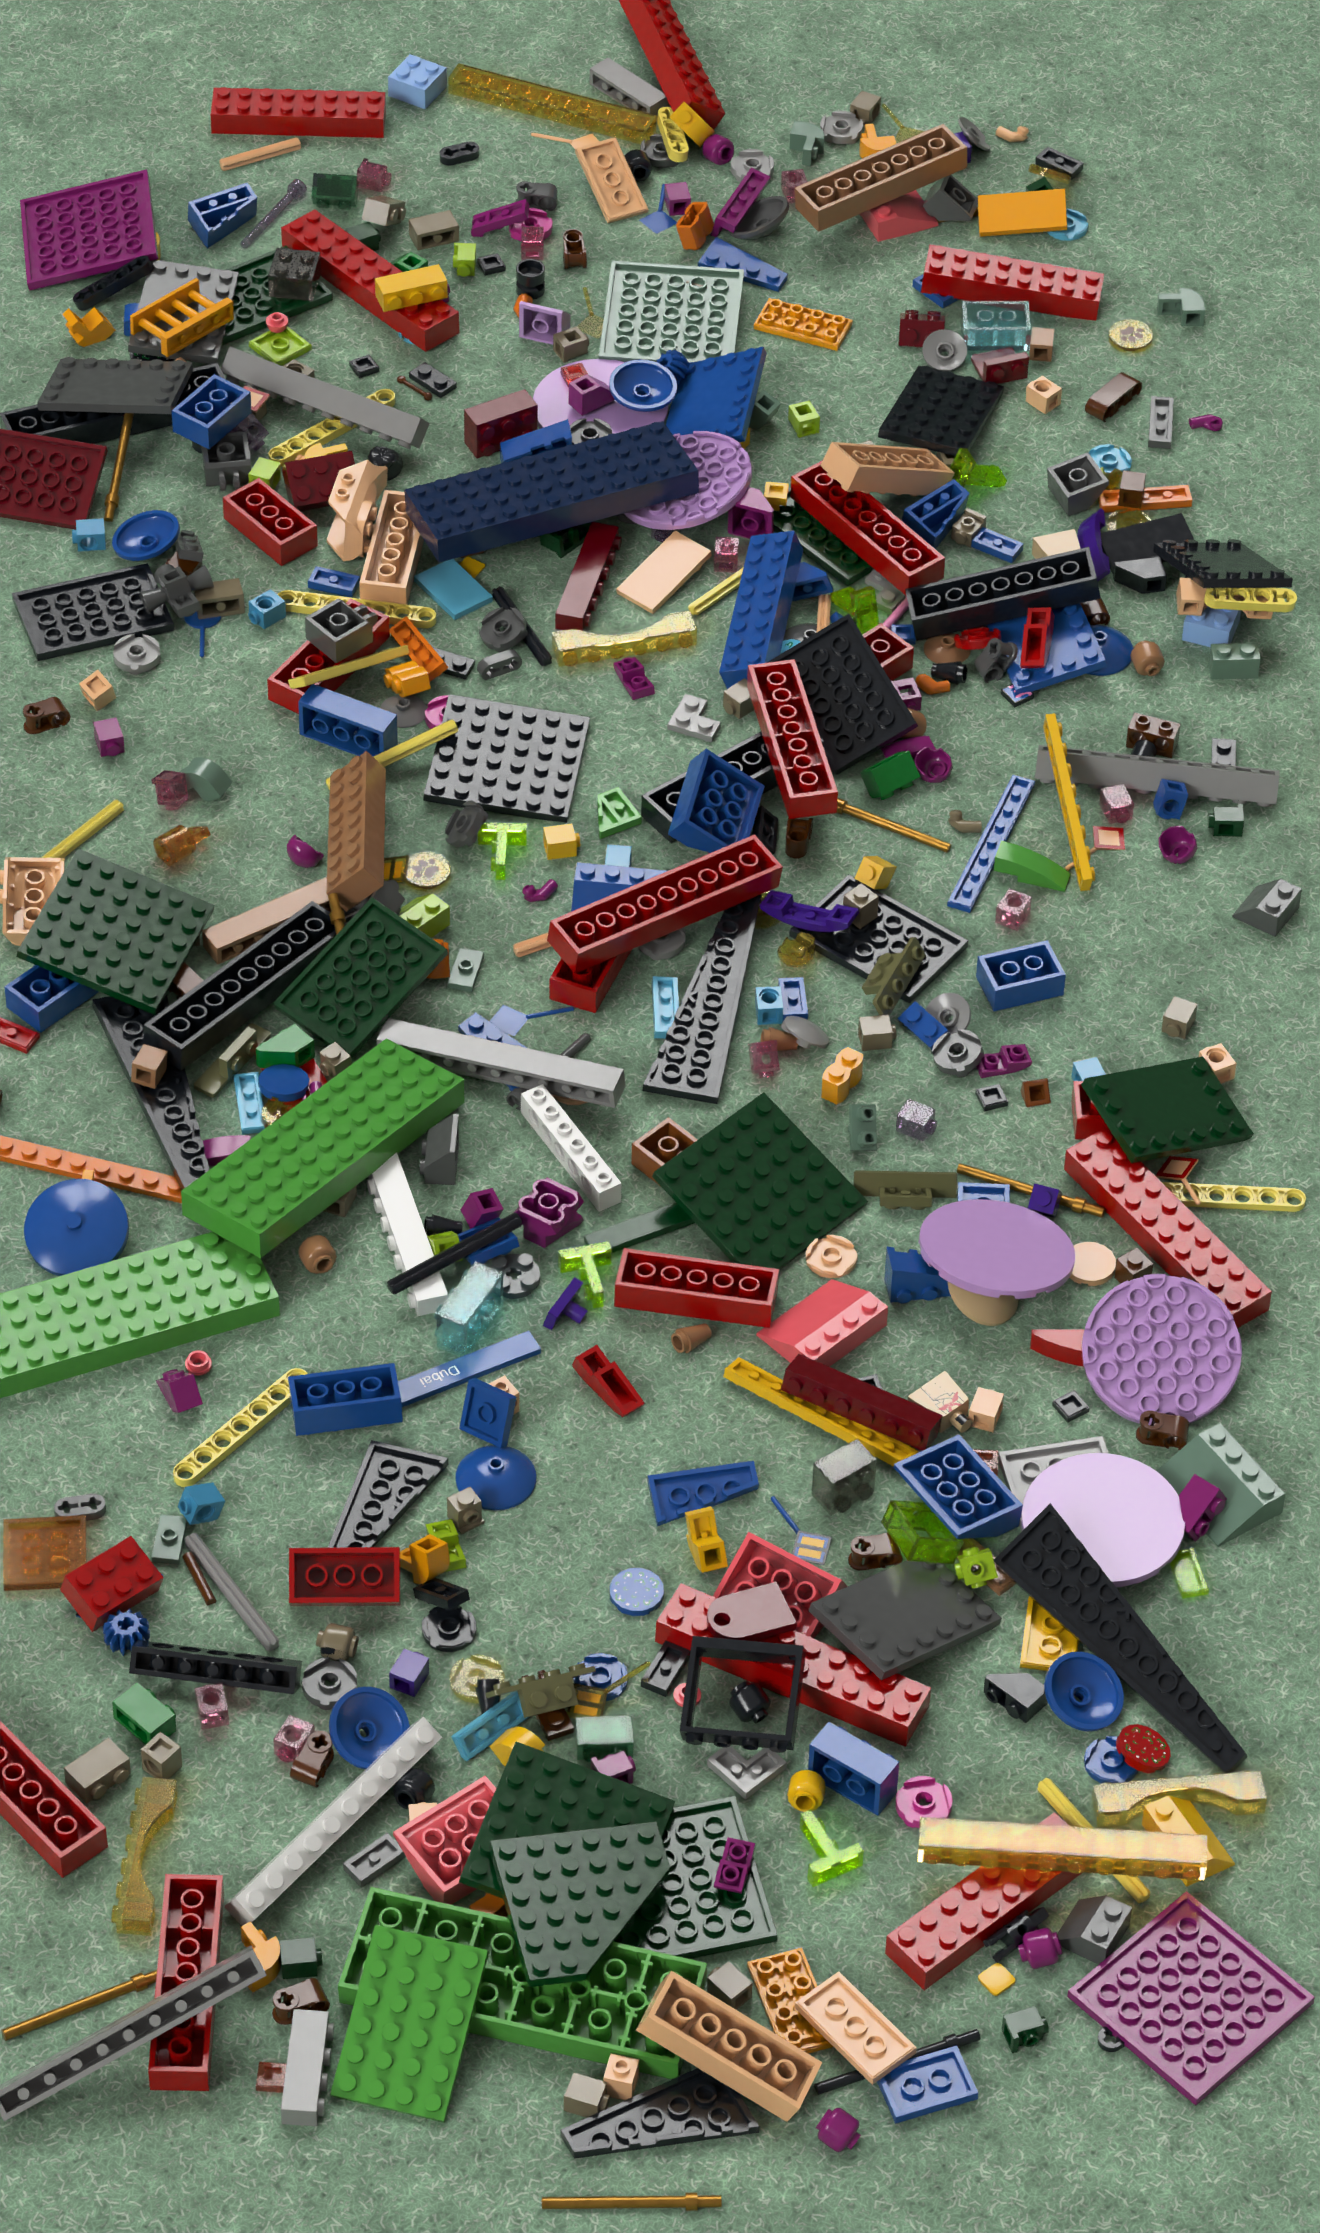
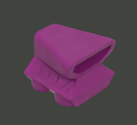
M548 1177L535 1181L531 1193L519 1200L518 1208L514 1211L522 1219L524 1239L546 1248L583 1222V1217L576 1211L584 1203V1200L577 1191Z

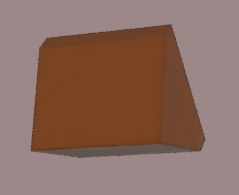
M1048 1078L1022 1082L1021 1094L1026 1107L1051 1103Z

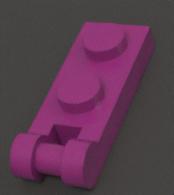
M524 199L474 215L472 218L471 235L473 237H482L485 232L502 229L505 226L527 220L530 207L528 201Z

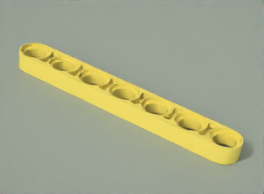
M381 389L366 397L390 407L395 405V393L390 389ZM382 398H388V399H390V400H389V401H381L380 399H382ZM334 417V420L325 419L272 448L268 453L269 460L280 462L281 467H283L285 462L295 461L298 455L304 456L312 445L317 443L324 445L358 425L354 424L351 428L341 424V419ZM329 427H336V428H338V429H336V430H328L327 428H329ZM319 437V439L317 440H311L309 438ZM295 446L302 447L301 449H298V450L292 449V447H295ZM276 456L284 457L283 459H274Z
M284 590L278 593L283 600L290 599L293 601L285 603L287 612L312 614L336 599H341L345 603L350 599V597ZM351 598L377 611H384V614L389 616V624L392 625L403 619L398 617V614H407L408 619L416 628H431L436 624V612L429 607ZM308 602H313V603H315L316 605H314V606H306V605H304V604H306V603H308ZM424 616H427V617H430V618H432V619H430V620H428V621H424V620H421L420 618H421V617H424Z
M1162 1182L1186 1207L1297 1212L1305 1207L1306 1196L1303 1191L1295 1188L1189 1183L1201 1202L1200 1205H1196L1194 1200L1184 1197V1194L1188 1191L1183 1183ZM1220 1194L1223 1199L1221 1201H1214L1209 1196ZM1245 1195L1249 1198V1201L1239 1202L1235 1197ZM1270 1196L1274 1198L1275 1202L1267 1204L1261 1198ZM1295 1197L1298 1198L1301 1201V1203L1298 1205H1292L1288 1203L1287 1199Z
M294 1368L286 1372L181 1460L173 1470L174 1482L181 1487L192 1486L291 1403L289 1376L305 1375L308 1373L300 1368ZM278 1393L286 1396L283 1400L279 1401L271 1398L274 1394ZM257 1409H264L267 1411V1413L263 1416H256L253 1414V1412ZM241 1424L249 1427L243 1432L234 1429ZM220 1440H227L230 1442V1444L227 1447H219L216 1445V1443ZM201 1456H209L211 1458L207 1463H201L197 1459ZM185 1471L193 1474L188 1479H182L178 1475Z

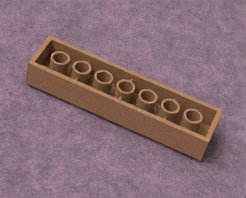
M941 124L795 187V208L820 232L967 168V146L944 124Z
M367 751L360 756L352 758L349 764L342 769L335 770L330 776L326 894L337 893L340 907L346 912L384 886L386 768Z

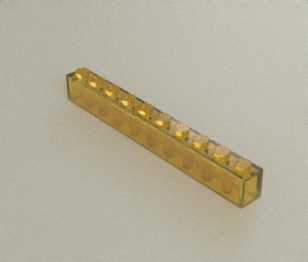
M460 63L457 64L448 77L449 94L641 144L644 139L645 142L650 140V136L656 132V115Z
M920 1817L917 1862L955 1864L957 1866L973 1865L986 1868L1004 1867L1016 1870L1036 1869L1046 1872L1068 1871L1071 1873L1128 1875L1130 1877L1147 1876L1159 1879L1179 1878L1189 1881L1205 1880L1207 1869V1835Z

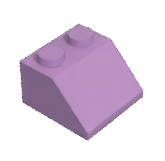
M520 301L519 337L553 345V334L570 329V314L562 310Z

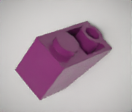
M588 374L569 382L568 404L582 416L615 400L606 383Z
M173 1369L162 1373L163 1378L156 1380L173 1412L180 1413L203 1404L194 1374L186 1373L184 1370L178 1371Z
M1196 1474L1192 1476L1179 1495L1182 1518L1185 1522L1184 1530L1193 1541L1196 1542L1200 1536L1202 1537L1206 1534L1210 1522L1215 1515L1221 1513L1227 1500L1218 1487Z

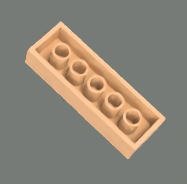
M831 442L820 465L827 471V475L837 480L841 484V488L847 492L861 491L864 493L877 492L880 494L893 493L895 495L927 496L950 482L955 474L931 451L925 448Z
M384 490L359 582L360 599L408 604L424 539L406 513L404 492Z
M672 1970L660 1983L636 2031L786 2122L800 2109L822 2064L818 2059Z

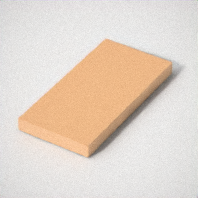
M616 137L575 149V154L607 223L648 212L649 209Z
M674 531L616 588V592L654 614L712 556L711 550Z
M839 1971L795 2002V2009L872 2085L916 2054L917 2047Z

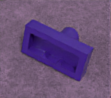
M574 1277L549 1310L543 1323L544 1327L552 1330L563 1315L568 1316L579 1324L583 1321L588 1310L573 1302L583 1285L582 1281Z

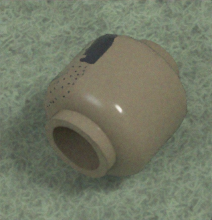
M330 1623L324 1631H319L316 1646L320 1647V1653L323 1658L330 1657V1660L338 1662L339 1659L347 1661L350 1657L353 1658L355 1656L359 1637L355 1636V1632L351 1627Z

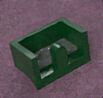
M591 522L541 535L540 543L542 546L555 552L559 558H563L584 543Z

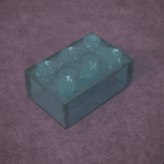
M962 301L961 336L966 342L967 351H992L1007 347L1013 348L1014 351H1030L1031 320L1029 301Z
M476 1261L469 1270L466 1269L460 1283L457 1287H453L450 1290L446 1302L443 1305H439L435 1312L437 1347L460 1357L470 1352L503 1307V1272Z

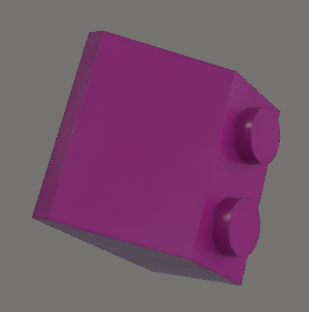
M749 487L736 505L728 510L729 534L750 539L754 535L773 533L774 509L760 489Z

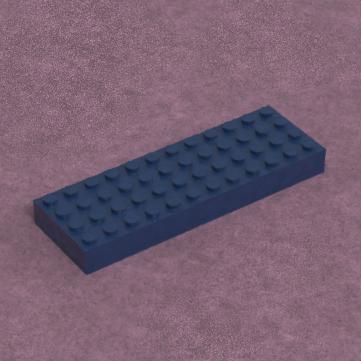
M661 421L404 489L405 507L407 515L440 563L699 493L698 469L665 423Z

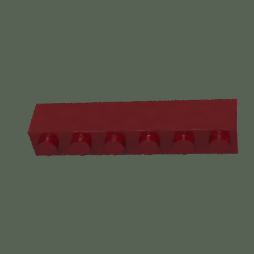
M591 522L556 610L555 629L583 634L585 627H590L592 620L591 611H596L598 605L597 596H602L604 590L603 581H608L609 565H614L616 559L615 550L619 551L621 548L622 537H619V527Z
M798 1354L786 1368L781 1390L921 1451L928 1449L938 1436L943 1415L801 1354Z

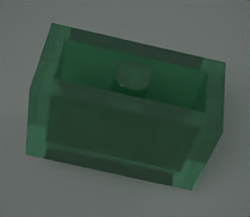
M314 173L311 195L313 204H316L318 208H329V205H334L343 210L357 207L358 177Z
M632 1715L576 1717L577 1760L591 1762V1758L595 1756L599 1760L607 1755L617 1754L622 1751L627 1756L633 1758Z

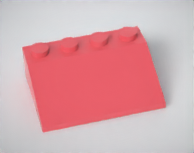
M916 190L860 214L878 242L938 226L936 218L928 215L923 207L924 201Z
M831 1279L771 1322L770 1328L764 1327L756 1335L790 1363L798 1354H801L830 1367L887 1326L888 1306L869 1291Z
M748 1532L713 1596L719 1598L777 1581L797 1622L795 1631L815 1638L824 1625L808 1611L810 1604L848 1586L841 1579Z
M486 1775L393 1831V1836L424 1888L437 1902L452 1905L476 1890L473 1887L460 1883L459 1879L496 1791V1787Z

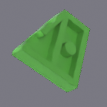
M619 787L597 794L600 839L642 824V816Z

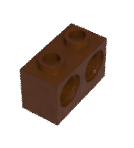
M1134 712L1128 726L1126 747L1133 749L1137 741L1147 740L1156 746V755L1172 759L1179 741L1180 723Z

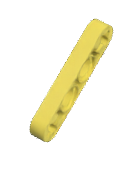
M662 107L658 110L657 123L668 157L674 162H684L688 158L689 151L684 132L669 118L674 113L672 108Z
M1207 588L1204 597L1205 604L1213 609L1290 612L1295 608L1297 601L1296 593L1287 588ZM1241 595L1245 598V600L1237 601L1233 598V596ZM1264 596L1268 601L1260 602L1256 597Z

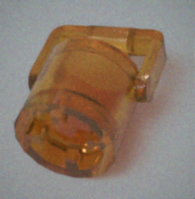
M178 825L156 837L153 845L157 856L168 866H171L196 851V843L209 837L211 834L207 826H191L186 828L183 825Z

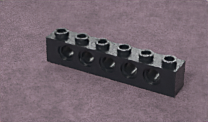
M137 1640L131 1649L129 1673L295 1694L300 1685L302 1661Z

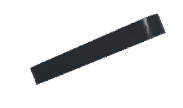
M147 256L137 257L80 290L73 297L76 307L81 311L87 310L145 277L153 270L150 259Z

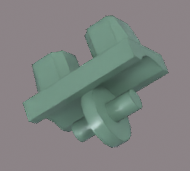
M849 1105L850 1126H848V1132H850V1151H877L876 1105Z

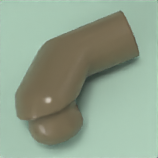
M960 810L950 811L948 822L961 833H981V821H966L962 818Z

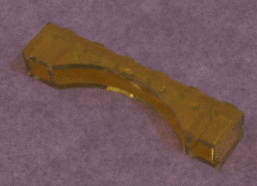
M690 611L667 614L650 627L627 634L601 635L578 629L552 632V649L559 667L574 666L586 662L595 663L599 660L611 658L619 659L630 655L640 656L656 651L665 652L668 649L688 648L697 644V628Z
M1244 1770L1226 1774L1214 1773L1203 1776L1188 1775L1180 1778H1158L1145 1781L1132 1780L1122 1783L1106 1782L1094 1785L1092 1794L1097 1828L1126 1825L1134 1817L1144 1812L1145 1805L1168 1795L1191 1802L1210 1804L1235 1815L1265 1813L1267 1802L1261 1770Z
M143 1777L141 1788H136L134 1804L137 1805V1810L131 1812L130 1828H133L132 1835L127 1834L125 1851H128L127 1858H122L121 1875H124L123 1882L118 1881L116 1888V1899H119L118 1906L113 1905L111 1921L116 1923L117 1933L152 1935L156 1913L155 1898L147 1888L142 1876V1861L152 1838L166 1823L174 1818L178 1796L177 1780Z

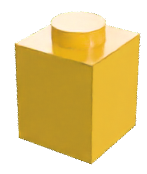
M572 823L543 827V844L548 860L577 856V848L581 846L579 833L574 832Z
M864 856L854 879L872 889H886L897 866L878 856Z

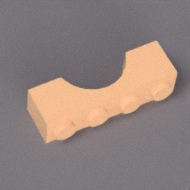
M1180 578L1176 592L1178 615L1201 616L1208 607L1204 602L1207 588L1201 587L1190 578ZM1241 595L1233 596V598L1237 601L1245 600V598ZM1264 596L1256 597L1260 602L1268 601ZM1242 610L1247 618L1271 619L1273 612Z

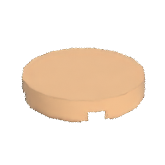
M826 1235V1238H817L807 1247L805 1258L807 1266L815 1274L826 1278H840L849 1274L855 1268L858 1255L851 1241L842 1236Z
M1082 1242L1073 1246L1075 1250V1263L1072 1274L1069 1277L1070 1279L1079 1284L1084 1283L1088 1284V1286H1097L1106 1283L1112 1278L1116 1268V1258L1111 1250L1096 1242Z

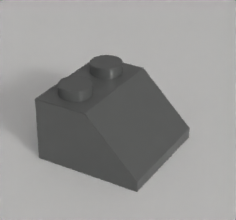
M952 175L938 180L930 188L923 207L928 215L935 217L938 221H970L978 205V198Z
M1088 452L1047 468L1048 488L1068 517L1089 509L1109 485L1108 479Z
M1282 879L1258 885L1232 917L1276 937L1299 909L1302 888Z
M452 1114L430 1128L427 1140H422V1155L425 1156V1159H420V1175H424V1184H456L459 1153V1114Z
M1107 1895L1079 1899L1057 1933L1061 1947L1099 1965L1114 1952L1129 1928L1132 1907Z

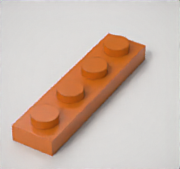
M1189 485L1147 487L1144 489L1141 509L1118 506L1120 489L1104 490L1097 498L1099 507L1104 510V513L1192 507Z
M407 616L389 629L391 636L399 646L408 645L409 658L415 661L419 667L425 668L428 673L429 682L449 668Z

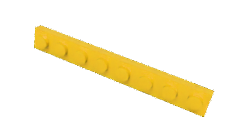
M1055 713L1046 714L1043 729L1080 891L1090 890L1092 882L1095 881L1094 867L1089 865L1091 858L1090 848L1085 846L1086 831L1084 825H1080L1079 820L1081 819V808L1079 804L1076 805L1075 803L1076 786L1071 784L1070 781L1072 769L1070 763H1066V743L1061 741L1063 734L1061 722L1057 723Z
M740 1357L725 1368L723 1377L734 1384L820 1427L825 1432L841 1438L848 1444L860 1448L871 1456L881 1459L892 1467L895 1463L919 1452L901 1441L782 1391V1379Z

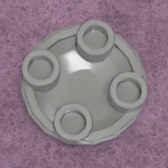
M787 1016L781 1025L785 1032L798 1038L796 1042L803 1048L809 1049L811 1045L826 1048L829 1042L827 1034L817 1024L803 1017Z

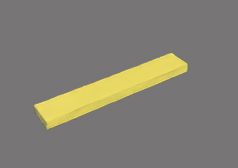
M408 645L390 648L289 679V686L292 689L308 686L408 655L410 653Z

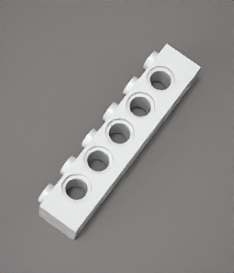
M542 1084L521 1093L522 1115L595 1208L600 1212L620 1203L621 1182L546 1087Z

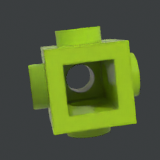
M971 1547L962 1550L963 1555L957 1556L959 1563L954 1564L958 1580L963 1579L966 1586L971 1585V1588H978L987 1585V1580L998 1578L992 1552L989 1548L979 1550L978 1547ZM973 1565H979V1567L976 1570H971V1567Z

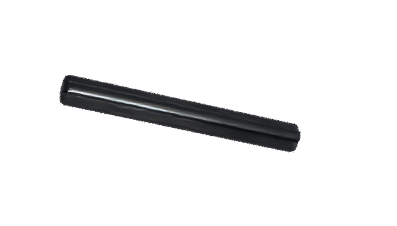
M499 586L492 590V596L500 608L503 607L504 610H511V608L519 610L503 587ZM526 621L528 634L523 641L541 666L551 664L552 656Z

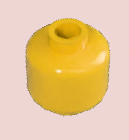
M811 1770L796 1772L790 1779L787 1793L791 1806L803 1812L817 1810L822 1805L826 1789L822 1776Z

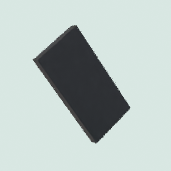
M1182 513L1101 533L1102 552L1109 557L1110 570L1113 574L1115 562L1159 557L1153 552L1154 543H1162L1163 540H1174L1176 543H1184V540L1188 539L1194 540Z

